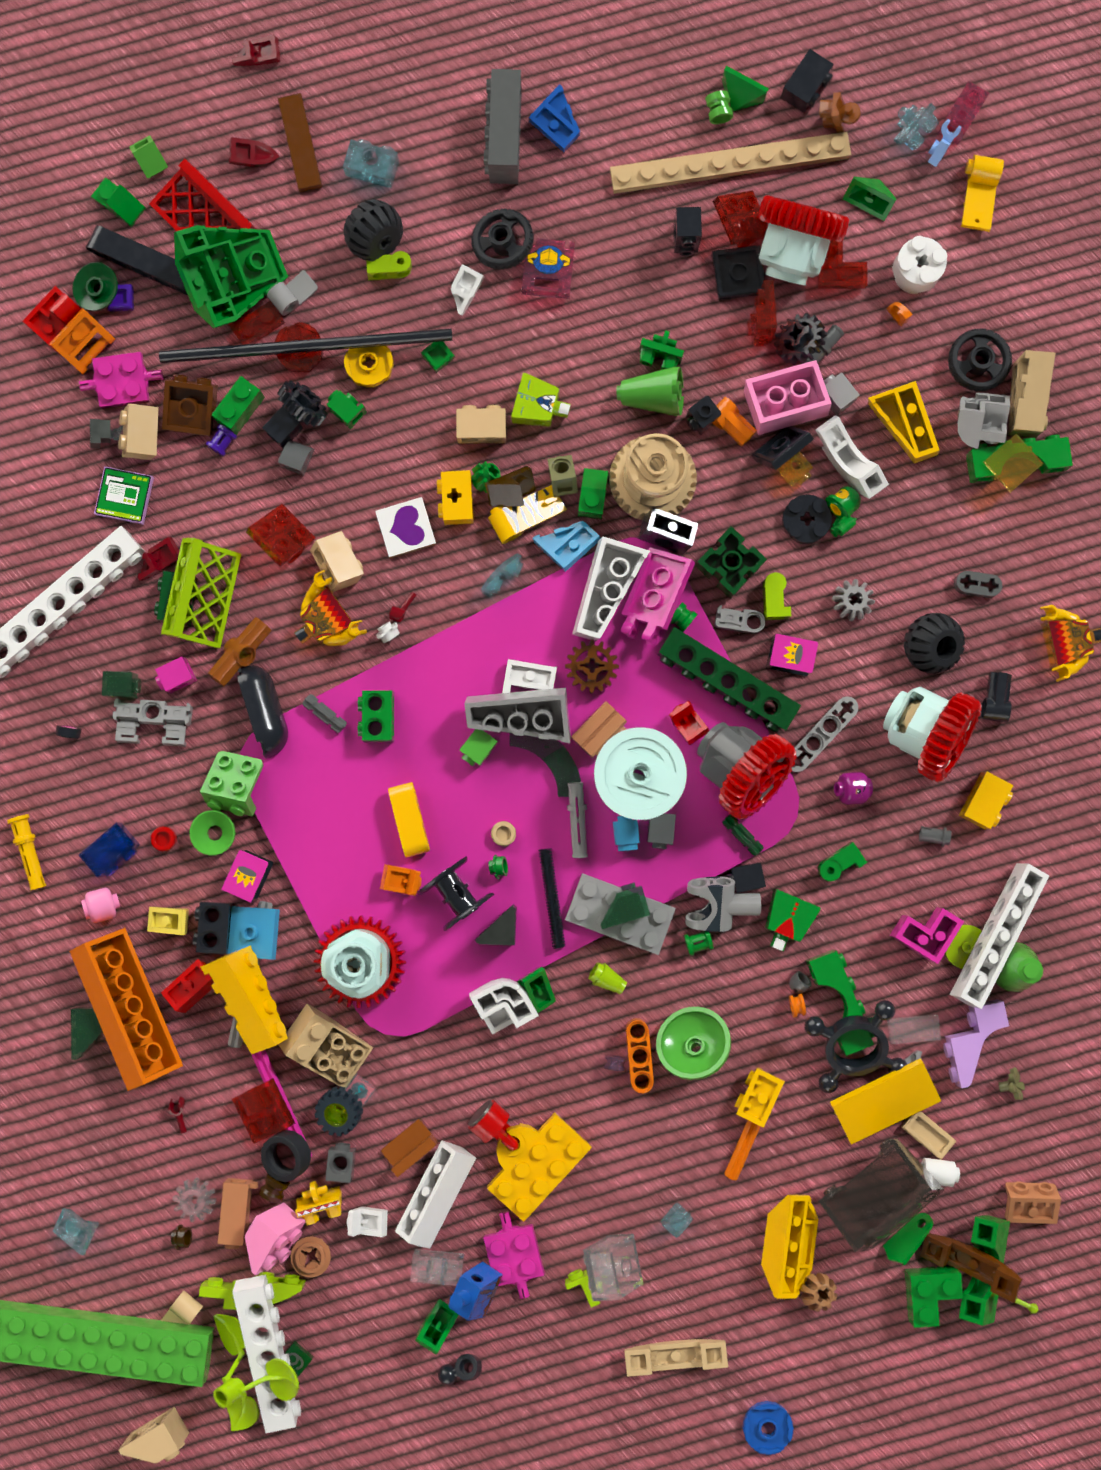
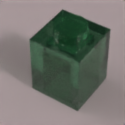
M103 671L102 696L107 698L137 699V693L141 692V679L138 678V674L133 672Z

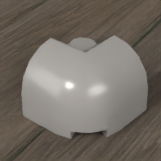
M976 393L973 398L962 396L957 423L958 434L961 440L968 446L977 449L980 440H984L989 444L1005 443L1010 396L989 393Z

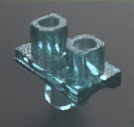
M932 103L926 108L920 107L919 110L915 105H912L910 108L902 107L898 111L900 121L897 125L903 129L894 139L897 145L905 143L912 150L918 149L925 139L918 132L920 127L926 133H930L939 124V121L933 114L936 107Z

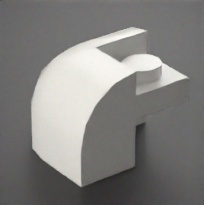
M500 978L492 980L469 993L471 1001L482 1020H485L492 1034L512 1023L518 1028L538 1017V1013L526 991L519 983L511 979Z

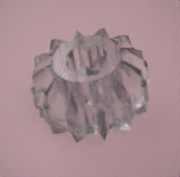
M196 1177L193 1184L187 1179L184 1181V1187L179 1185L176 1188L179 1195H175L173 1201L180 1204L174 1207V1211L182 1209L181 1219L189 1215L190 1222H194L196 1217L202 1221L206 1218L205 1213L211 1214L213 1212L211 1205L215 1204L217 1199L210 1197L215 1193V1189H206L209 1185L208 1181L200 1185V1179ZM194 1195L198 1197L196 1204L191 1202Z

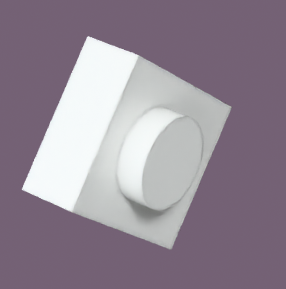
M363 1206L349 1210L347 1217L348 1236L359 1234L376 1237L387 1236L388 1210Z

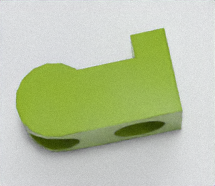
M397 251L392 255H383L375 261L366 260L368 280L405 278L412 271L411 258L404 251Z
M778 572L769 574L763 582L765 620H782L791 617V607H784L783 590L786 587V578Z

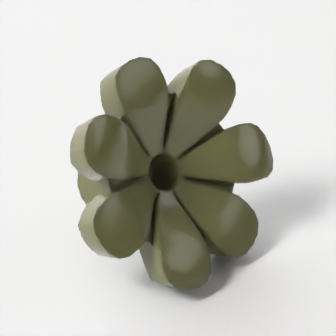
M1016 1067L1010 1069L1008 1081L999 1082V1089L1001 1092L1010 1091L1013 1093L1015 1100H1023L1022 1090H1025L1023 1082H1019L1020 1074Z

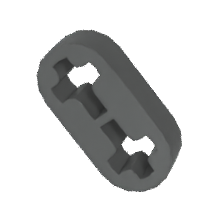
M964 571L954 579L956 591L971 596L992 598L998 595L1003 587L1001 579L993 574ZM965 577H968L969 582H974L976 584L969 585L965 589L964 584L960 583V580H963ZM991 580L992 585L996 586V589L991 590V592H988L987 587L980 586Z

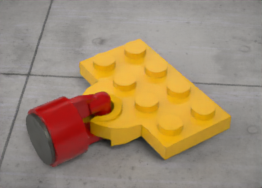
M488 1100L471 1117L468 1129L484 1143L489 1142L493 1138L497 1140L496 1153L503 1169L487 1185V1189L524 1222L592 1147L555 1112L539 1130L522 1123L510 1126L507 1123L510 1114L496 1101Z

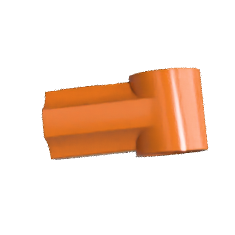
M724 397L716 405L722 414L712 423L717 428L724 429L742 447L752 438L757 430L740 414L738 407L729 398Z

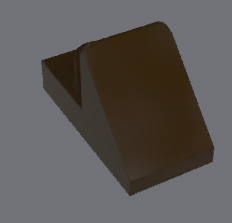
M528 466L485 483L489 505L492 507L523 506V496L536 490L532 469Z

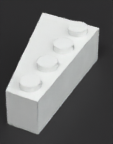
M602 537L598 541L572 635L588 640L594 639V641L601 638L618 605L637 575L639 568L649 554V550L606 537Z

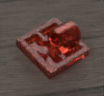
M753 190L717 196L712 201L731 245L736 244L737 248L747 247L756 240L764 239L768 224L758 218L760 206Z
M283 504L249 526L246 531L279 567L285 563L291 564L303 553L304 549L313 544L316 539Z
M274 1078L232 1098L253 1144L295 1124Z

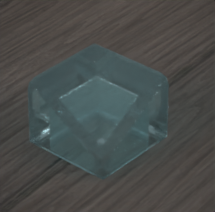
M675 1203L662 1218L661 1223L665 1229L677 1238L693 1221L691 1213L681 1204Z

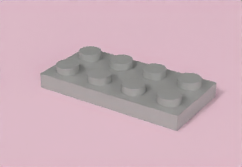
M582 873L565 920L659 955L676 908Z

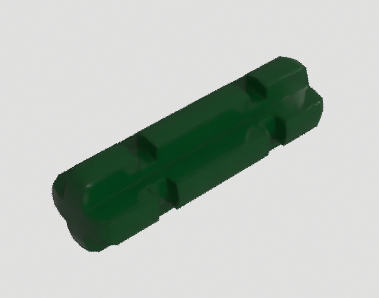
M729 814L722 821L723 825L728 830L731 829V833L745 847H748L747 850L752 855L756 856L763 850V845L758 840L755 841V837L742 823L739 824L738 819L733 815Z

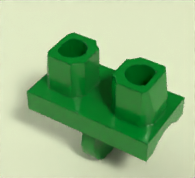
M665 330L664 336L654 334L652 340L642 338L639 352H641L639 363L652 367L654 357L664 359L661 370L674 366L677 367L678 364H681L684 350L675 348L677 341L668 338L670 331Z

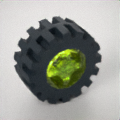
M334 1087L320 1098L315 1107V1110H317L315 1118H319L317 1124L318 1126H323L322 1130L324 1132L328 1130L329 1135L332 1136L334 1133L337 1136H342L343 1133L346 1135L359 1123L363 1114V1109H361L363 1104L362 1101H357L359 1096L357 1094L353 1095V1090L348 1089V1091H345V1087H340L339 1089Z

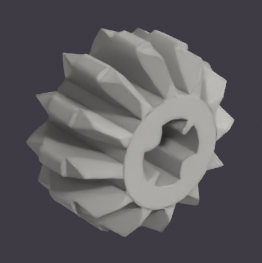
M854 579L852 585L847 580L844 581L843 588L838 586L835 589L839 595L832 597L833 601L839 602V604L833 607L834 610H843L840 613L841 618L848 613L849 621H853L855 615L859 620H862L864 613L869 614L872 611L868 605L875 603V600L868 598L873 594V590L866 592L864 589L867 587V583L865 582L858 587V579ZM853 595L858 598L856 600V602L858 603H855L854 605L850 604L849 602L851 600L850 598Z

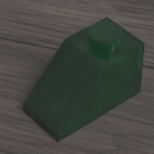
M635 882L620 886L622 891L616 892L600 922L601 929L650 915L641 885L636 886Z
M76 1007L71 1009V1060H77L82 1058L104 1035L93 1007Z

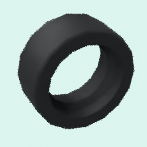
M284 1130L273 1135L263 1144L261 1161L264 1169L272 1178L277 1181L288 1182L296 1179L309 1168L311 1151L308 1143L300 1134L295 1131ZM278 1143L285 1144L293 1152L295 1157L294 1169L286 1167L279 1160L277 1155Z

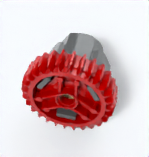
M725 722L714 726L702 739L697 750V755L702 759L700 772L720 788L719 803L724 810L738 819L753 816L754 812H759L761 807H765L766 803L769 800L771 801L775 794H778L777 791L783 786L784 781L788 779V774L792 772V767L797 759L795 747L785 738L777 734H770L768 737L761 738L749 728L729 726Z

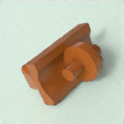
M834 92L833 100H820L819 115L820 118H823L824 128H835L837 133L845 132L843 123L848 125L856 123L861 116V110L856 103L849 102L844 104L841 92Z

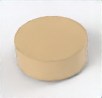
M501 821L493 826L491 836L496 844L507 846L515 840L516 830L511 823Z

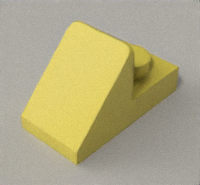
M149 907L147 932L175 935L187 934L189 909Z

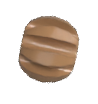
M817 1273L816 1276L809 1274L806 1277V1283H802L800 1289L803 1292L800 1297L804 1305H807L810 1310L820 1312L821 1309L823 1311L832 1308L831 1302L836 1301L838 1296L837 1293H834L837 1287L833 1279H829L828 1275L823 1273Z

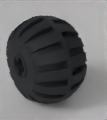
M367 200L357 205V208H354L351 214L348 215L344 223L343 234L349 250L355 256L362 260L375 261L381 256L389 255L395 251L396 246L401 242L403 225L394 207L384 201Z
M929 613L917 618L909 626V632L904 637L906 640L904 642V650L909 662L918 670L931 674L942 673L954 667L961 659L960 655L963 654L965 649L963 647L965 645L964 633L960 625L950 616L942 613Z

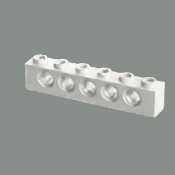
M1016 863L950 993L951 996L971 1007L983 1008L1049 875L1030 864Z
M266 1275L236 1280L232 1293L254 1382L268 1375L265 1367L268 1361L278 1358L290 1365V1358L288 1353L284 1354L283 1350L285 1337L283 1330L279 1331L277 1324L280 1318L278 1308L273 1307L272 1299H274L272 1283L268 1284ZM253 1304H259V1305H261L263 1308H261V1309H256V1308H254L252 1305H253ZM258 1328H265L268 1331L261 1332L258 1330ZM269 1351L272 1352L273 1355H266L263 1352ZM265 1381L255 1386L265 1432L270 1433L296 1427L297 1418L301 1416L299 1400H295L294 1397L289 1401H276L275 1398L278 1397L272 1392L270 1381Z

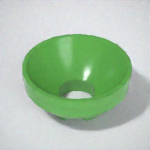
M209 810L199 814L193 820L190 827V839L193 846L199 852L206 855L224 853L232 846L236 835L232 820L223 812ZM212 826H219L222 829V836L219 840L214 841L209 837L208 832Z

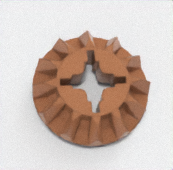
M313 1235L301 1238L292 1248V1266L297 1273L304 1277H317L324 1273L330 1264V1249L322 1238H317ZM314 1248H317L315 1257L318 1260H311V1262L305 1265L307 1261L305 1252L310 1253Z

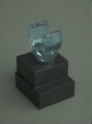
M90 419V448H100L101 443H110L111 439L119 441V436L123 432V426L110 429V420Z

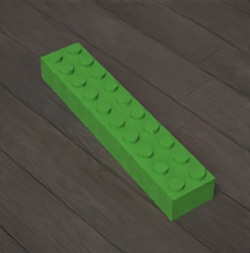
M0 1300V1362L202 1387L208 1379L215 1327Z

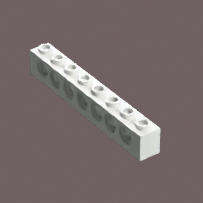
M122 526L117 528L0 628V650L3 647L8 649L7 656L3 659L0 658V678L9 674L11 671L10 667L17 661L22 662L30 655L29 651L36 645L44 644L49 639L48 635L52 631L64 627L68 622L67 619L73 613H80L86 607L85 603L92 597L100 596L105 591L104 587L107 584L120 579L124 574L123 571L128 566H134L142 559L141 555L145 550ZM120 551L121 558L117 562H112V554ZM102 567L101 576L94 578V569ZM78 583H83V591L75 594V586ZM59 599H64V607L61 610H56V602ZM45 615V623L38 627V617ZM22 631H26L27 638L20 643L18 636Z

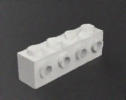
M441 1140L395 1232L409 1244L430 1249L476 1157L461 1146Z

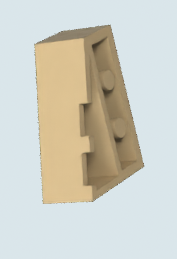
M1026 350L1013 363L1008 435L1037 438L1046 430L1048 424L1046 412L1055 360L1054 352Z

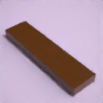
M297 93L278 98V103L298 190L303 192L323 187L302 95Z

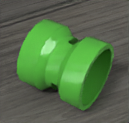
M716 91L706 96V105L710 108L709 119L711 124H723L733 118L732 108L728 104L730 102L728 91Z

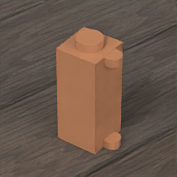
M228 1178L223 1183L218 1244H224V1247L227 1249H239L240 1246L246 1245L245 1235L249 1226L252 1189L258 1188V1182L248 1179Z

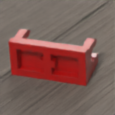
M197 959L161 992L176 1012L186 1013L213 989L211 986L214 983L209 973L205 975L201 969L202 966L207 964L206 962Z

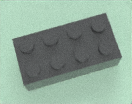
M492 69L491 78H487L485 174H489L490 183L518 184L522 98L521 70Z

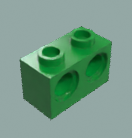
M392 690L362 691V697H358V712H362V721H358V736H362V741L394 742V692ZM373 698H381L382 706L379 710L374 711L370 709L369 704ZM374 722H379L382 725V731L378 735H371L369 731L371 724Z

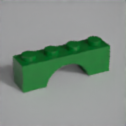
M1050 435L1045 437V440L1036 441V438H1026L1021 440V443L1012 444V441L999 442L997 446L988 447L987 444H979L978 449L973 448L966 454L970 483L995 480L1000 475L1004 463L1013 458H1023L1031 461L1038 467L1041 474L1062 472L1073 466L1069 437L1060 438V435Z
M830 950L806 960L814 983L830 986L840 994L844 1005L842 1018L866 1014L861 1000H856L853 991H856L855 983L851 976L847 977L844 970L847 967V963L842 953L838 954L836 950ZM852 1030L843 1034L837 1041L841 1052L847 1056L873 1046L872 1038L875 1036L865 1030Z
M989 1215L976 1216L971 1243L975 1248L1004 1263L1010 1221ZM972 1277L968 1287L963 1292L959 1318L981 1326L994 1323L999 1295L990 1291V1285Z

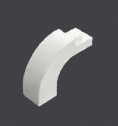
M833 416L815 429L824 445L822 449L832 465L858 493L870 499L889 485L879 465L868 460L854 445L839 417Z

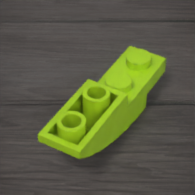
M261 1272L259 1275H255V1277L266 1275L268 1284L272 1283L274 1290L273 1304L301 1292L305 1286V1280L299 1279L298 1275L288 1274L284 1275V1277H274V1273ZM210 1277L201 1284L199 1296L224 1299L223 1309L236 1310L232 1293L236 1280L231 1283L223 1282V1279L219 1277ZM259 1304L252 1305L254 1308L262 1307Z

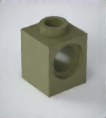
M572 455L547 459L553 496L578 493Z

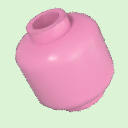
M108 888L87 892L85 899L81 900L86 920L90 919L93 923L115 918L116 909L120 908L117 893L111 894Z

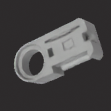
M722 605L717 608L715 627L718 629L756 634L765 626V617L759 611L743 609L741 612L727 608L722 609ZM757 616L761 622L760 627L751 629L747 625L748 617Z

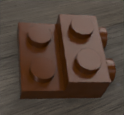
M173 375V379L165 380L162 429L211 436L213 430L212 413L217 405L218 385L212 384V380L207 378H197V382L188 381V376Z

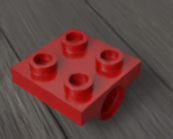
M54 286L24 318L23 322L55 350L49 343L76 316L81 308L70 297Z

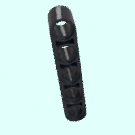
M98 225L95 227L86 246L88 251L188 296L174 258Z

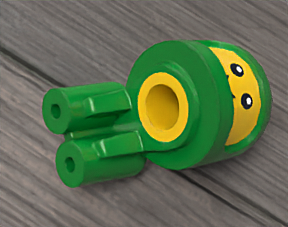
M849 486L842 487L835 495H829L825 498L827 506L837 517L833 527L830 529V533L834 537L838 535L843 536L856 525L857 519L851 517V515L860 507L861 497L858 491Z

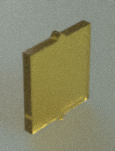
M1017 434L983 462L995 475L994 479L999 480L1009 492H1012L1043 464L1033 453L1032 447L1027 446Z

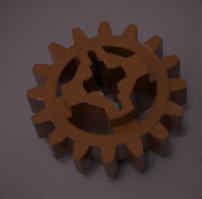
M591 639L588 646L582 641L581 649L575 646L572 648L575 653L574 656L567 655V659L571 661V663L565 664V668L571 670L567 674V678H574L572 686L580 684L581 692L585 688H589L590 694H593L594 688H598L600 692H603V685L605 684L610 687L612 684L609 679H616L617 677L612 672L619 669V665L613 664V661L617 659V655L610 656L609 653L612 648L603 649L604 642L602 641L598 646L595 645L594 639ZM588 651L587 657L583 661L576 662L582 653ZM597 652L604 655V657L607 659V662L601 661L597 657ZM590 661H594V664L599 666V668H595L594 673H591L589 668H585V666L589 665ZM576 672H582L587 677V682L583 681ZM601 672H608L601 681L596 682V677Z

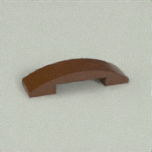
M928 1233L925 1237L920 1257L942 1268L948 1264L990 1285L991 1292L1013 1303L1016 1302L1022 1278L1004 1263L973 1246L945 1236Z

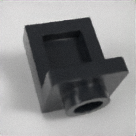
M705 396L688 409L686 423L693 432L697 430L702 435L722 413L711 398Z

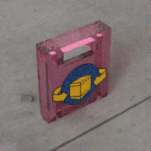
M537 238L536 245L532 246L530 253L525 257L522 295L570 299L575 242L570 241L569 248H565L566 241ZM535 279L559 281L558 288L535 286Z

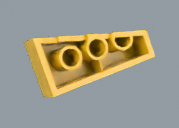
M251 945L201 967L204 974L209 973L214 983L211 986L215 993H221L226 1002L224 1008L228 1015L235 1017L237 1020L236 1029L251 1054L274 1047L288 1039L285 1025L281 1022L276 1003L270 995L266 978L262 975L257 956L253 952Z

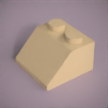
M172 1407L131 1432L119 1448V1452L121 1455L156 1464L163 1459L167 1462L180 1453L179 1449L185 1445L184 1441L189 1431L176 1408Z

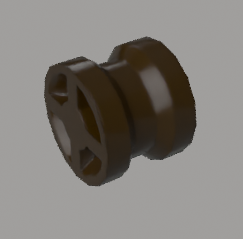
M267 1173L265 1177L266 1183L261 1187L259 1194L269 1202L280 1203L284 1198L283 1192L289 1187L290 1181H277Z

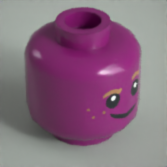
M843 773L839 776L838 782L834 784V793L843 804H864L872 796L873 784L871 779L864 773Z

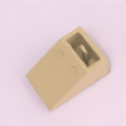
M309 1004L305 1005L287 1031L288 1039L278 1044L287 1057L338 1086L345 1087V1089L373 1049L367 1042Z

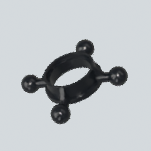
M882 1000L878 1002L875 1006V1015L870 1018L858 1015L848 1016L838 1020L830 1027H826L823 1020L816 1016L809 1017L805 1021L804 1029L808 1035L812 1037L821 1035L826 1038L825 1054L833 1070L819 1078L818 1085L823 1092L833 1093L836 1091L839 1084L838 1079L842 1074L848 1076L866 1075L875 1071L881 1065L888 1068L889 1073L907 1065V1062L902 1058L891 1059L887 1057L889 1052L888 1040L885 1033L879 1028L883 1021H888L895 1015V1007L890 1001ZM852 1030H865L877 1038L875 1049L861 1058L846 1059L840 1057L834 1051L837 1040L843 1034Z

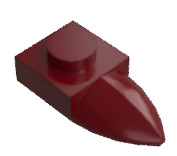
M235 137L230 138L229 164L253 167L254 165L270 163L279 158V154L273 148L262 142Z

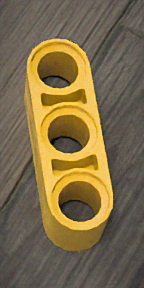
M413 782L388 788L405 857L430 852Z

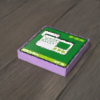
M104 467L94 514L144 525L154 477Z

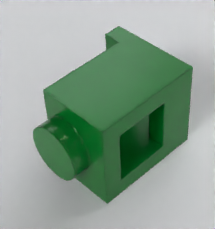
M335 390L328 398L327 406L329 410L350 430L367 413L362 403L357 406L359 402L350 393L345 395L340 390Z

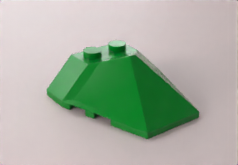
M196 225L174 233L175 265L194 311L213 329L239 319L246 311L267 295L274 285L288 278L270 230L227 229V227L211 228Z

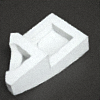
M463 264L451 286L458 314L462 316L485 277Z

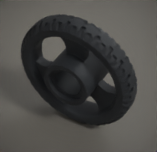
M497 209L483 216L475 225L471 236L472 248L478 260L485 266L498 270L512 268V266L515 267L525 260V257L528 256L532 249L534 241L533 230L527 218L518 211L511 209ZM502 220V222L491 226L488 237H482V233L491 223ZM518 223L522 226L525 233L523 245L516 244V239L512 232L513 226ZM502 237H507L503 241H498ZM493 248L498 255H509V257L494 259L487 256L485 252Z
M977 328L963 333L955 340L948 355L950 373L956 382L968 390L977 392L988 391L1000 385L1008 376L1012 365V354L1008 343L999 334L989 329ZM972 339L975 343V348L970 352L965 361L957 360L961 346ZM989 341L994 343L1000 350L1003 360L1002 364L994 363L995 353L991 347L987 346ZM975 356H981L985 364H979ZM969 372L973 375H982L988 372L992 380L976 382L967 378L966 374Z

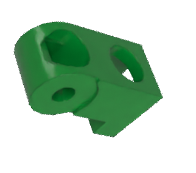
M849 842L819 864L818 874L826 881H835L840 877L842 871L854 864L856 868H861L868 862L855 843Z

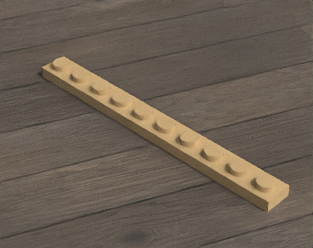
M848 132L613 166L610 167L613 194L850 159L851 150Z

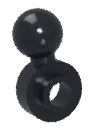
M463 1354L457 1359L455 1366L451 1364L441 1366L438 1371V1379L444 1385L453 1384L457 1377L465 1381L476 1380L482 1371L481 1360L476 1355ZM472 1363L473 1369L470 1372L469 1365Z

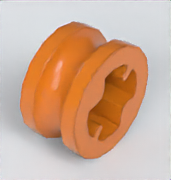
M801 993L797 997L790 995L789 1004L793 1018H796L798 1014L806 1016L803 995Z

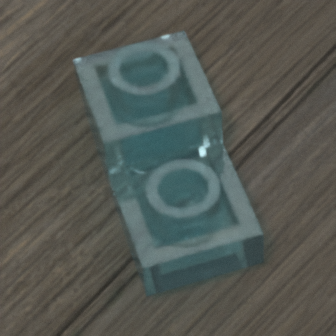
M517 553L497 567L481 588L482 593L491 597L493 592L496 594L499 592L504 582L501 580V577L510 581L513 576L518 577L524 566L521 563L522 555Z

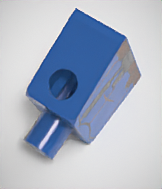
M485 1262L477 1264L459 1278L454 1293L450 1297L449 1308L466 1320L485 1317L503 1274Z

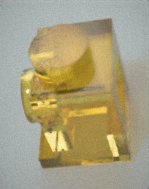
M799 451L777 470L793 487L796 483L802 485L812 476L810 472L813 466ZM796 462L800 469H794L792 463Z

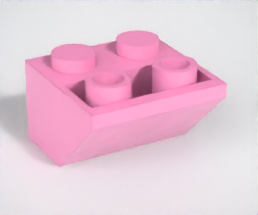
M284 1202L257 1215L245 1235L251 1270L254 1275L265 1270L269 1271L279 1262L281 1264L285 1262L291 1254L289 1249L292 1244L302 1235L301 1229L306 1221L302 1217L297 1218L296 1212Z

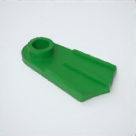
M919 1213L914 1216L883 1245L890 1262L906 1265L933 1227V1220L928 1214Z

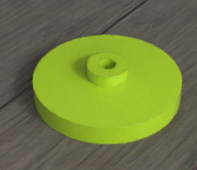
M962 925L945 952L947 960L955 967L963 969L982 931L972 925Z

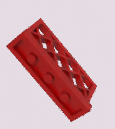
M185 158L178 165L180 167L179 171L149 203L176 231L193 227L194 214L205 213V227L257 229ZM184 177L188 181V192L177 193V183ZM194 196H203L205 198V209H194ZM172 197V210H162L158 206L164 198ZM177 197H189L188 210H177ZM210 213H220L222 215V226H210ZM177 214H189V227H179L177 225Z

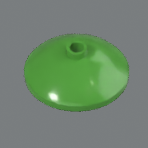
M703 1007L683 1008L671 1014L661 1025L656 1039L657 1054L663 1066L674 1076L686 1080L703 1079L716 1073L726 1062L731 1049L730 1032L724 1020L714 1011ZM695 1046L701 1047L698 1052H693Z

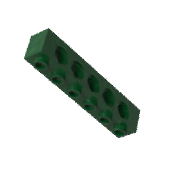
M675 627L657 654L661 657L660 661L670 668H673V666L678 667L682 670L681 674L691 681H694V679L699 680L703 683L702 688L712 694H715V692L720 693L724 696L723 701L733 707L739 705L744 708V714L754 720L760 718L765 721V727L775 733L779 731L785 732L801 707L797 702ZM688 650L692 654V660L690 662L681 661L679 652ZM702 663H709L712 666L713 673L711 675L701 673L700 665ZM723 676H730L733 679L734 685L732 688L723 687L721 683ZM744 689H751L754 692L755 698L753 701L748 702L743 698L742 692ZM765 702H772L775 705L776 711L773 715H769L764 711Z

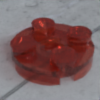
M298 322L294 323L295 325L282 328L277 334L275 342L321 339V337L311 325ZM324 351L276 354V356L286 369L297 373H309L319 364Z

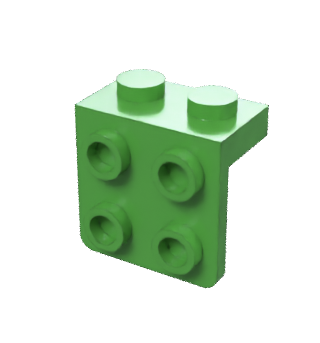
M225 751L218 752L200 790L207 806L216 811L222 809L230 811L237 816L248 815L253 817L256 806L250 795L263 768L262 760Z

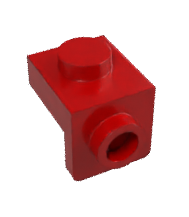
M690 701L677 705L669 714L673 725L689 746L709 732L707 725L696 713Z

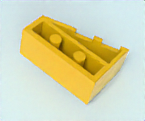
M916 381L868 398L867 404L913 463L938 455L940 450Z

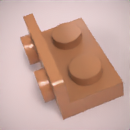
M1020 1181L1005 1183L1008 1195L1005 1210L1007 1221H1010V1223L1057 1224L1061 1197L1055 1184L1047 1182L1024 1183Z

